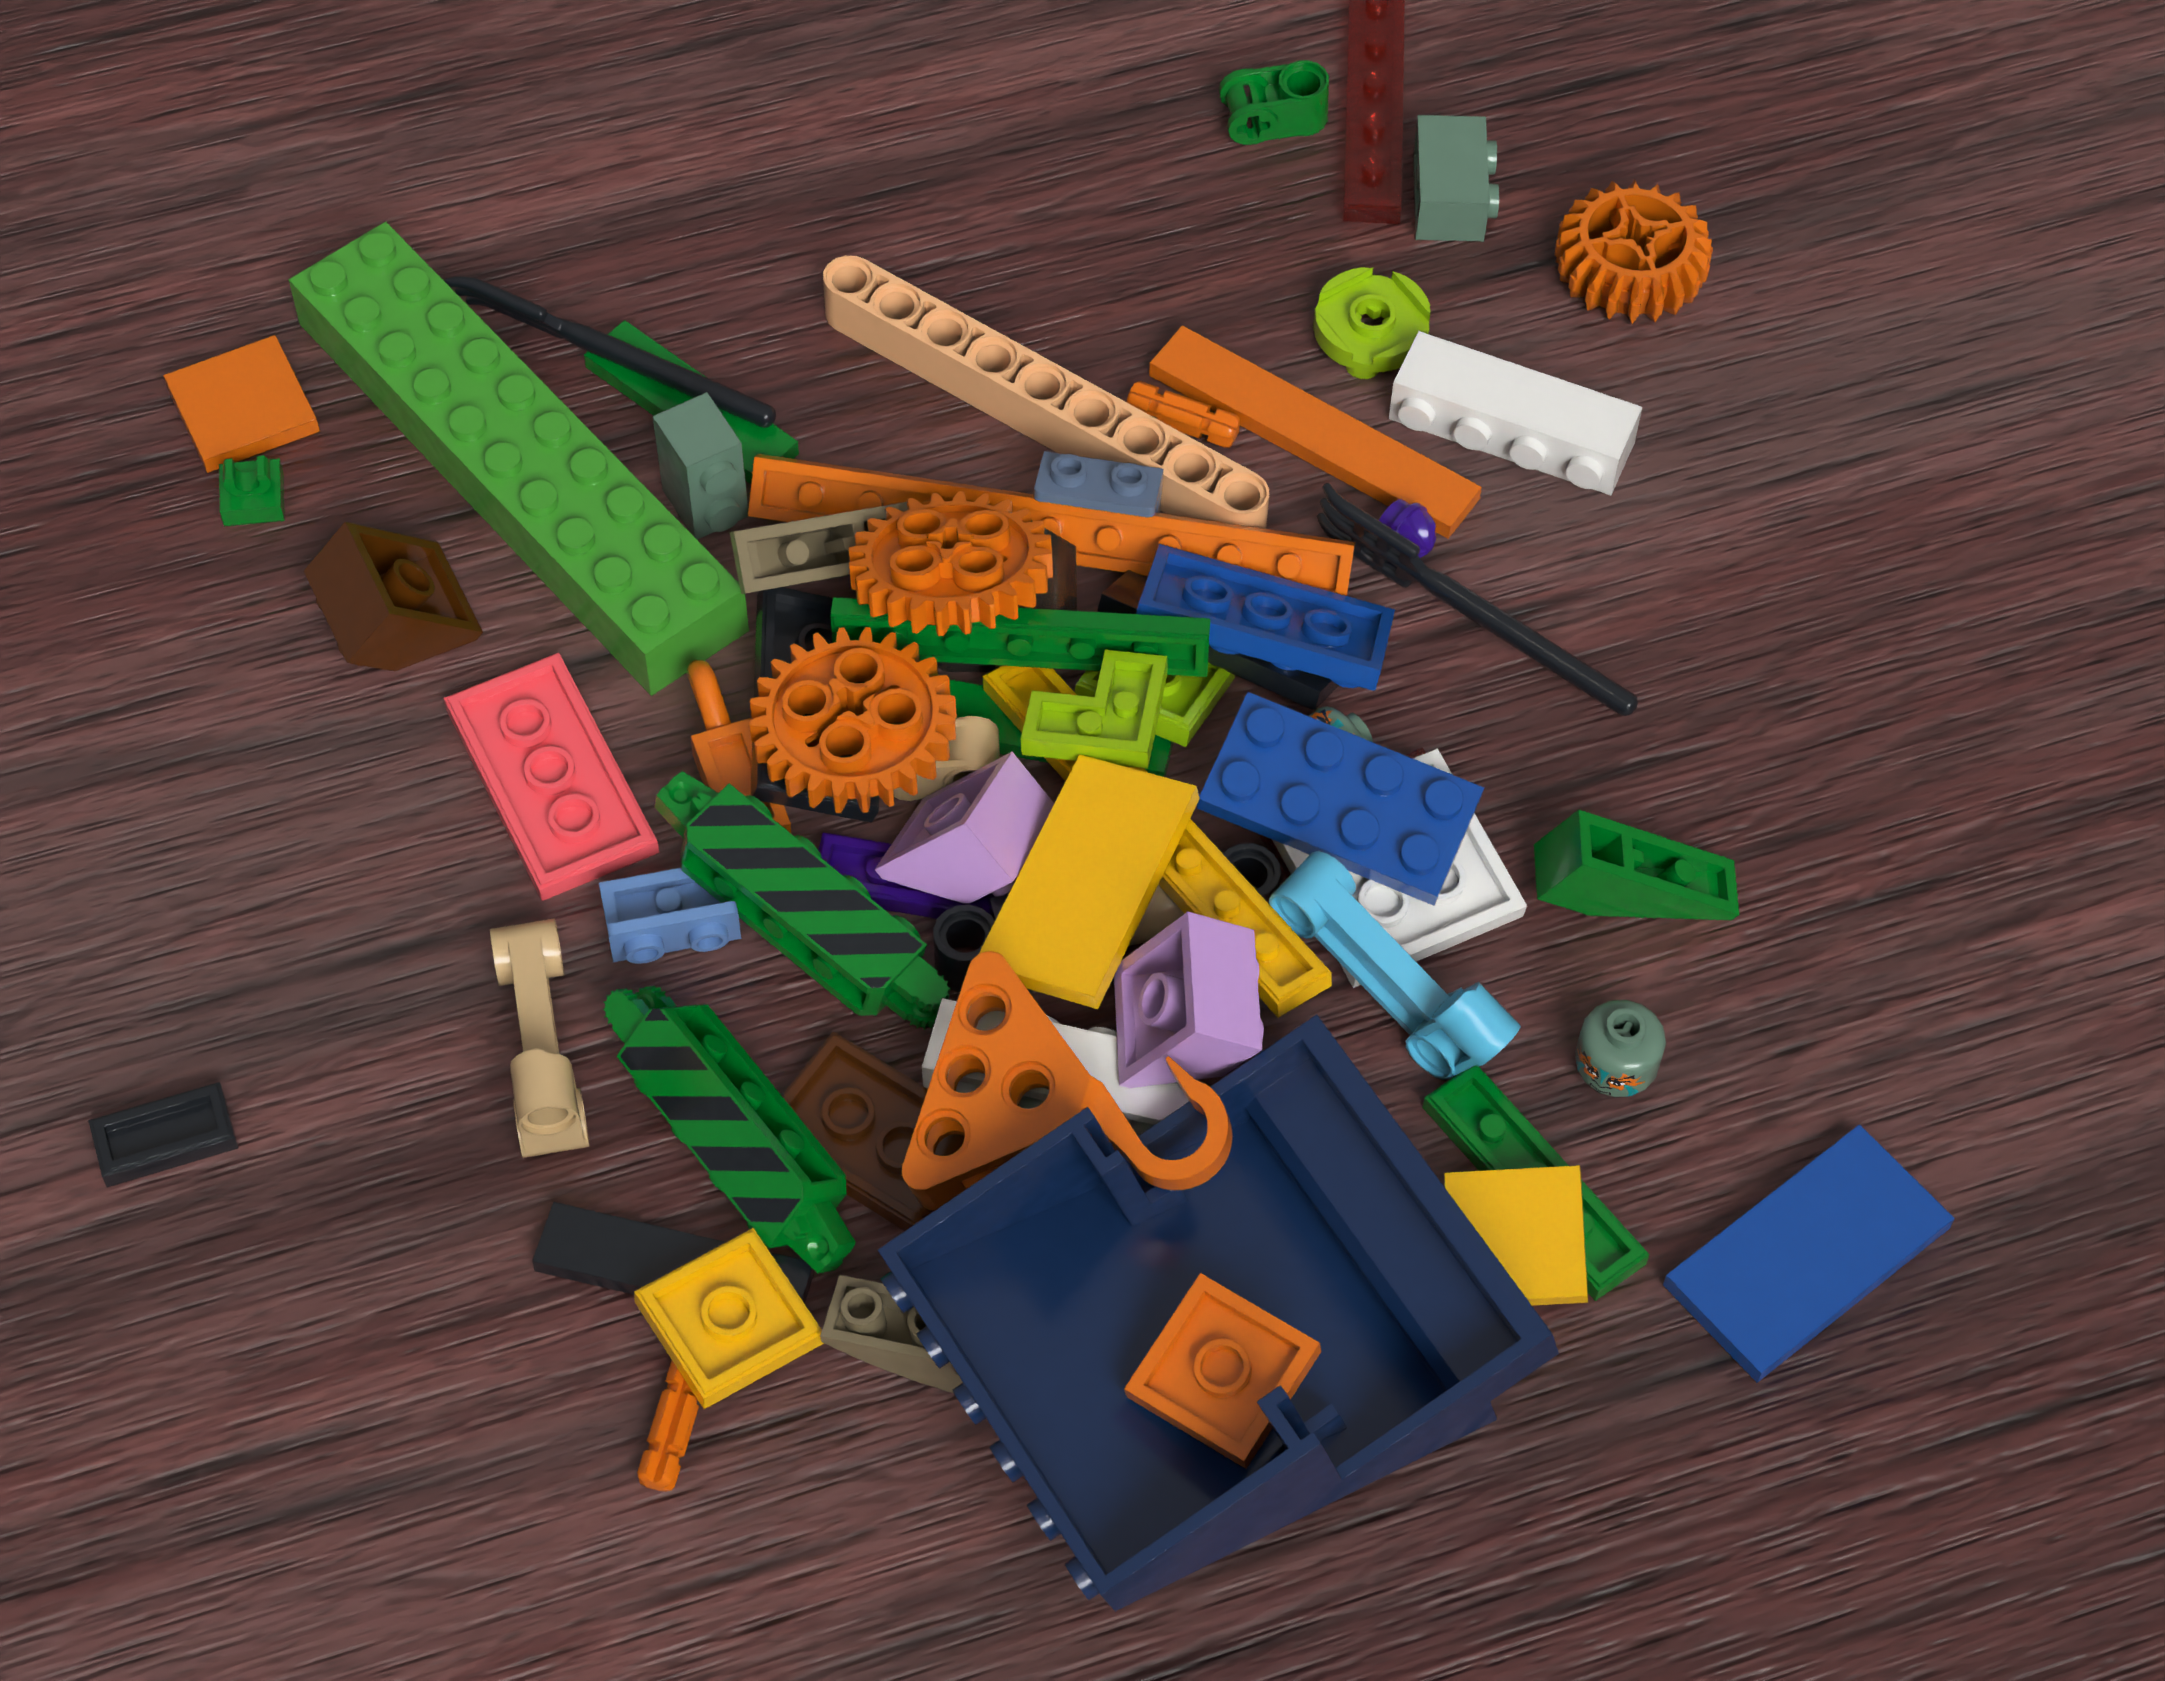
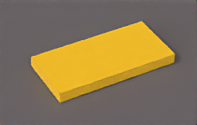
M1079 754L979 954L987 951L1000 953L1027 989L1098 1009L1198 804L1200 797L1197 786Z

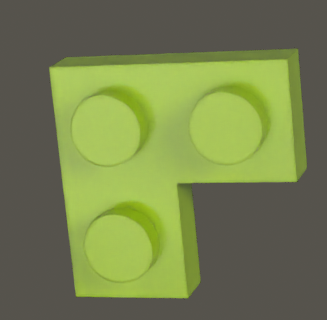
M1105 650L1095 697L1032 690L1021 735L1022 755L1076 761L1080 754L1121 766L1148 769L1168 674L1167 656Z

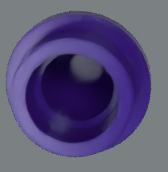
M1398 499L1380 517V522L1420 547L1419 558L1427 555L1433 549L1436 541V523L1427 512L1426 507L1420 503L1409 504L1403 499Z

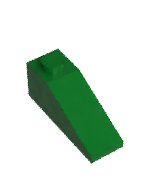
M1579 809L1534 844L1538 900L1589 916L1731 921L1739 916L1735 862L1732 859Z

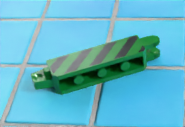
M681 771L656 795L654 807L683 838L680 852L681 871L720 903L735 901L739 918L858 1016L877 1015L885 1006H888L903 1020H909L910 1025H915L916 1029L922 1027L925 1030L926 1027H933L942 998L948 999L950 996V987L947 986L948 981L943 979L944 976H939L937 974L938 971L922 959L927 944L921 940L918 931L909 921L898 915H890L871 899L868 890L860 881L850 875H841L822 859L820 852L812 842L801 835L793 836L773 819L771 812L763 802L751 795L744 796L730 783L718 793Z
M655 986L639 988V992H635V994L633 990L625 988L611 991L610 995H606L607 1000L604 1001L605 1008L603 1009L606 1013L604 1017H607L608 1024L611 1023L613 1025L612 1029L625 1044L618 1053L617 1058L634 1078L636 1087L651 1099L669 1122L673 1134L688 1146L707 1170L711 1182L726 1194L747 1221L749 1230L754 1228L768 1249L788 1245L818 1274L835 1271L856 1244V1241L836 1210L847 1194L846 1174L708 1004L677 1006L670 996L666 997V991H661V987Z

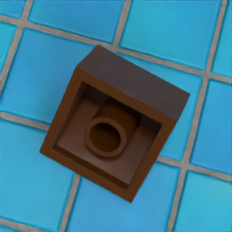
M344 522L304 570L306 578L315 594L316 603L323 611L337 641L338 649L347 663L395 672L476 641L483 633L438 542Z

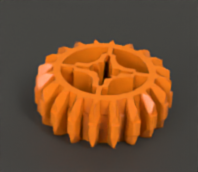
M1635 179L1628 189H1621L1613 181L1605 189V193L1591 188L1585 200L1575 199L1573 206L1569 209V213L1564 215V219L1559 225L1554 254L1556 256V263L1559 264L1560 281L1569 283L1570 297H1585L1587 311L1599 306L1605 308L1608 320L1616 313L1627 314L1631 324L1639 317V314L1647 315L1653 322L1657 321L1659 316L1662 315L1663 310L1676 315L1683 306V303L1693 302L1694 297L1698 295L1699 288H1702L1703 282L1707 281L1713 252L1712 240L1708 238V222L1698 220L1696 205L1681 206L1682 202L1679 192L1669 196L1662 195L1658 183L1651 190L1640 189Z

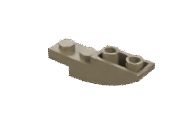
M839 1275L820 1335L823 1343L883 1370L947 1392L954 1393L952 1389L963 1382L950 1362L939 1369L920 1342L916 1333L926 1327V1324L915 1307L903 1313L883 1283Z

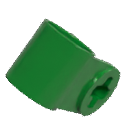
M1299 60L1285 65L1258 69H1240L1228 74L1220 82L1218 91L1221 102L1229 108L1230 112L1227 123L1230 138L1236 143L1254 145L1267 140L1310 136L1324 129L1328 122L1329 75L1326 69L1316 62ZM1245 85L1249 86V96L1245 94ZM1249 117H1251L1253 126L1251 129L1247 127Z

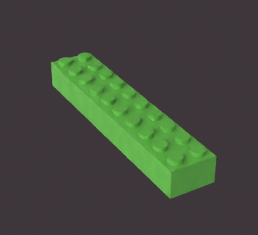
M387 222L375 227L288 279L301 327L650 696H653L687 673V667L692 661H705L749 631L746 596L741 594L739 582Z

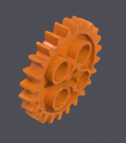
M958 491L953 501L945 502L938 493H932L931 503L922 505L914 498H909L908 510L903 512L889 506L885 508L886 521L876 518L868 519V532H856V546L849 547L851 589L856 590L858 604H869L870 616L872 617L888 613L890 627L898 626L906 620L911 621L912 633L915 634L922 631L927 625H936L938 636H944L950 625H958L961 631L967 635L971 634L972 623L979 621L986 627L994 629L996 628L995 616L1002 615L1016 620L1019 618L1018 605L1034 608L1036 606V594L1047 593L1048 579L1053 578L1051 535H1045L1043 521L1031 522V512L1029 509H1022L1012 513V501L1009 499L995 506L989 505V494L985 493L974 502L966 501L964 491Z
M844 627L838 629L835 643L828 644L819 633L813 634V650L807 652L802 647L793 643L790 645L791 664L778 659L771 661L773 678L759 677L757 680L759 697L750 698L752 719L749 720L751 741L755 745L757 762L767 763L768 778L771 782L785 778L786 793L790 798L806 788L808 789L809 806L812 808L818 806L825 796L833 797L836 813L843 811L848 799H856L861 811L867 813L870 808L871 797L878 795L887 806H894V790L899 787L906 793L915 796L918 794L916 775L934 780L937 777L936 760H949V741L956 740L957 736L955 696L950 694V679L948 675H938L937 659L930 657L920 661L918 643L913 642L900 651L897 649L896 633L890 632L881 643L873 642L871 627L864 628L859 640L850 641L847 631ZM805 714H814L812 716H802ZM894 722H904L903 724H892ZM850 754L853 755V756H851V757H845V758L839 757V756H842V755H850Z

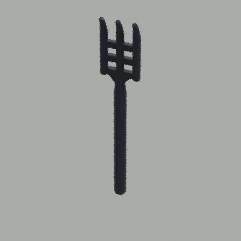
M455 276L444 279L449 287H457L455 293L458 296H468L466 298L468 305L489 307L557 338L565 339L585 351L693 398L707 392L718 409L759 427L768 428L775 422L776 411L771 405L601 331L555 317L547 313L546 308L478 278Z
M1325 483L1322 486L1327 498L1320 500L1324 513L1317 515L1318 522L1329 538L1355 542L1353 556L1404 588L1410 586L1412 581L1418 582L1442 602L1618 714L1628 716L1636 710L1638 700L1635 694L1451 577L1426 566L1418 556L1420 547L1344 499L1334 490L1330 483Z

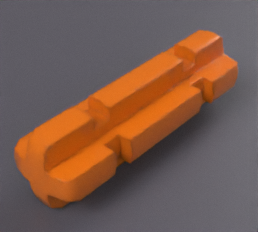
M1142 381L1135 382L1128 393L1127 403L1189 436L1200 439L1202 434L1208 436L1207 442L1224 448H1230L1239 433L1240 417L1234 413L1219 408L1216 410V413L1210 412V405L1168 390L1164 392V395L1158 394L1159 387Z
M673 1361L670 1363L665 1380L668 1383L667 1388L661 1393L647 1438L649 1450L643 1451L637 1471L639 1483L642 1486L662 1492H669L676 1485L681 1468L679 1458L685 1455L699 1409L696 1396Z

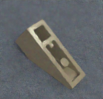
M907 502L730 532L741 594L850 576L849 547L856 546L855 533L868 532L867 520L870 518L886 521L885 508L889 506L903 512L908 510Z

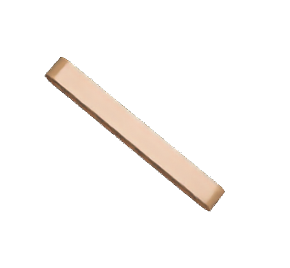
M845 255L835 258L824 269L825 317L829 325L835 330L1056 453L1073 454L1080 457L1121 463H1134L1164 469L1160 510L1166 514L1266 529L1269 487L1266 481L1257 473L864 258Z

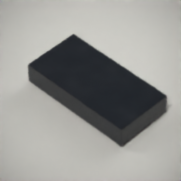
M220 1082L88 1120L102 1178L107 1187L239 1148Z

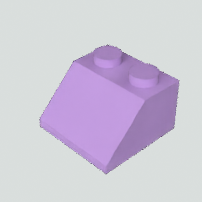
M1010 752L924 797L875 868V871L884 880L963 904H970L990 893L995 897L1003 896L1011 891L1054 802L1016 755Z
M1188 911L1121 961L1114 975L1119 1086L1137 1088L1176 1083L1177 1081L1170 1072L1166 1062V1057L1168 1056L1195 1080L1223 1077L1262 1051L1264 1027L1260 1019L1258 992L1260 968L1256 959L1253 929Z

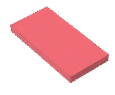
M559 652L443 698L446 711L541 901L660 853L658 841Z

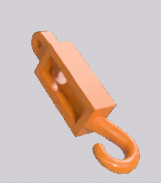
M694 660L687 667V676L706 731L691 735L692 755L702 782L718 793L730 783L744 796L751 795L752 741L749 720L751 718L731 723L712 667L704 660ZM763 802L771 812L773 819L791 833V823L784 805Z

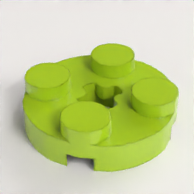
M1354 268L1336 275L1323 286L1314 312V335L1319 346L1327 356L1338 364L1346 366V370L1350 375L1359 379H1370L1379 372L1401 368L1418 331L1429 334L1430 303L1423 290L1405 275L1392 271L1391 278L1382 275H1373V268ZM1367 314L1372 319L1383 317L1384 320L1381 325L1371 326L1361 322V315Z

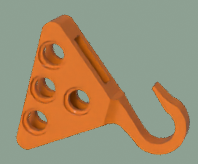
M987 951L978 954L969 964L902 1165V1176L918 1202L924 1208L935 1211L1088 1107L1113 1148L1120 1152L1122 1157L1132 1165L1143 1180L1153 1186L1166 1190H1186L1207 1182L1223 1167L1232 1146V1126L1225 1106L1218 1094L1208 1085L1195 1080L1168 1056L1166 1057V1062L1170 1072L1193 1108L1205 1116L1208 1128L1202 1145L1190 1156L1178 1160H1166L1153 1155L1143 1145L1104 1084L1088 1073L1005 958L1000 953ZM993 1011L1005 1012L1003 1021L997 1027L991 1030L976 1029L979 1020L985 1014ZM974 1072L985 1074L982 1084L974 1091L968 1093L956 1091L959 1081L967 1074ZM1034 1088H1046L1049 1090L1046 1100L1041 1105L1030 1109L1019 1107L1021 1098L1029 1090ZM953 1134L965 1136L962 1146L955 1153L948 1156L935 1154L938 1144L945 1137Z

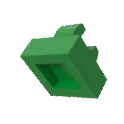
M262 455L257 456L256 461L235 463L231 458L225 459L223 464H219L220 515L224 527L285 521L284 473L280 458L268 459Z

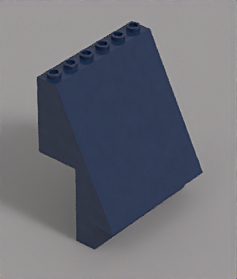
M1317 1014L1211 1086L1225 1106L1231 1122L1233 1138L1231 1150L1225 1164L1207 1182L1186 1190H1166L1149 1184L1122 1157L1118 1150L1115 1151L1091 1110L1086 1107L878 1249L891 1270L880 1278L903 1313L915 1307L926 1324V1327L916 1333L920 1342L939 1369L950 1362L963 1381L952 1389L958 1401L975 1425L987 1418L998 1435L999 1440L989 1446L996 1460L1013 1483L1024 1476L1036 1494L1037 1498L1027 1504L1034 1519L1050 1541L1062 1534L1073 1551L1075 1557L1067 1561L1065 1566L1088 1600L1100 1594L1115 1612L1496 1421L1497 1417L1490 1401L1559 1354L1552 1332ZM1189 1101L1138 1137L1153 1155L1166 1160L1182 1159L1193 1154L1202 1145L1207 1134V1119L1203 1114L1194 1109ZM1200 1273L1318 1341L1321 1346L1322 1352L1291 1400L1280 1385L1257 1401L1272 1426V1430L1247 1469L1130 1400L1124 1391L1125 1386Z

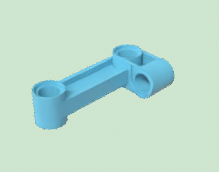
M1320 851L1312 852L1269 898L1270 906L1299 937L1306 939L1315 937L1410 1035L1406 1040V1048L1410 1056L1420 1067L1434 1077L1447 1080L1475 1065L1477 1067L1484 1065L1496 1056L1521 1028V1025L1480 982L1464 990L1459 988L1447 994L1352 896L1356 891L1352 875L1344 865L1329 854Z

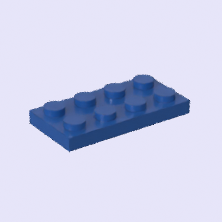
M1159 544L1136 614L1210 618L1209 645L1218 652L1231 655L1240 653L1271 662L1274 666L1284 670H1301L1326 677L1342 687H1361L1375 691L1384 661L1395 609Z
M1247 692L1199 795L1200 799L1197 809L1293 847L1310 855L1316 851L1327 853L1337 859L1350 872L1435 906L1480 802L1484 787Z

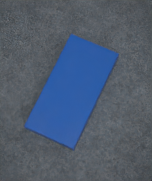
M1859 1124L1669 1272L1665 1277L1663 1286L1758 1383L1948 1231L1955 1218Z

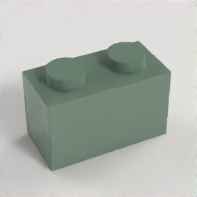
M1417 116L1413 147L1415 240L1484 242L1487 219L1497 218L1499 210V184L1489 183V175H1495L1497 141L1487 140L1486 117Z
M706 392L654 415L653 423L662 490L690 533L698 540L713 532L728 530L738 521L749 517L742 444L709 394Z

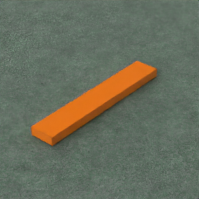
M1183 325L1150 362V377L1191 399L1210 405V409L1215 412L1219 408L1240 417V426L1387 506H1390L1398 499H1403L1409 504L1420 503L1426 507L1427 512L1436 523L1435 532L1447 539L1450 538L1480 500L1482 487Z

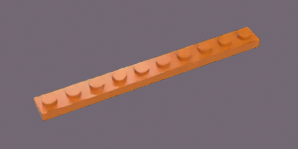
M758 454L754 457L748 508L749 517L792 522L907 502L908 507L909 498H914L922 505L930 504L932 493H938L944 502L953 501L958 491H964L966 501L974 502L985 493L989 494V505L995 506L1009 499L1012 501V513L1022 509H1029L1031 512V522L1043 521L1045 535H1051L1053 562L1124 573L1130 570L1139 575L1148 576L1158 546L1162 544L1341 595H1348L1355 542L1156 512L1153 517H1142L1040 502L1034 499V494L764 454Z

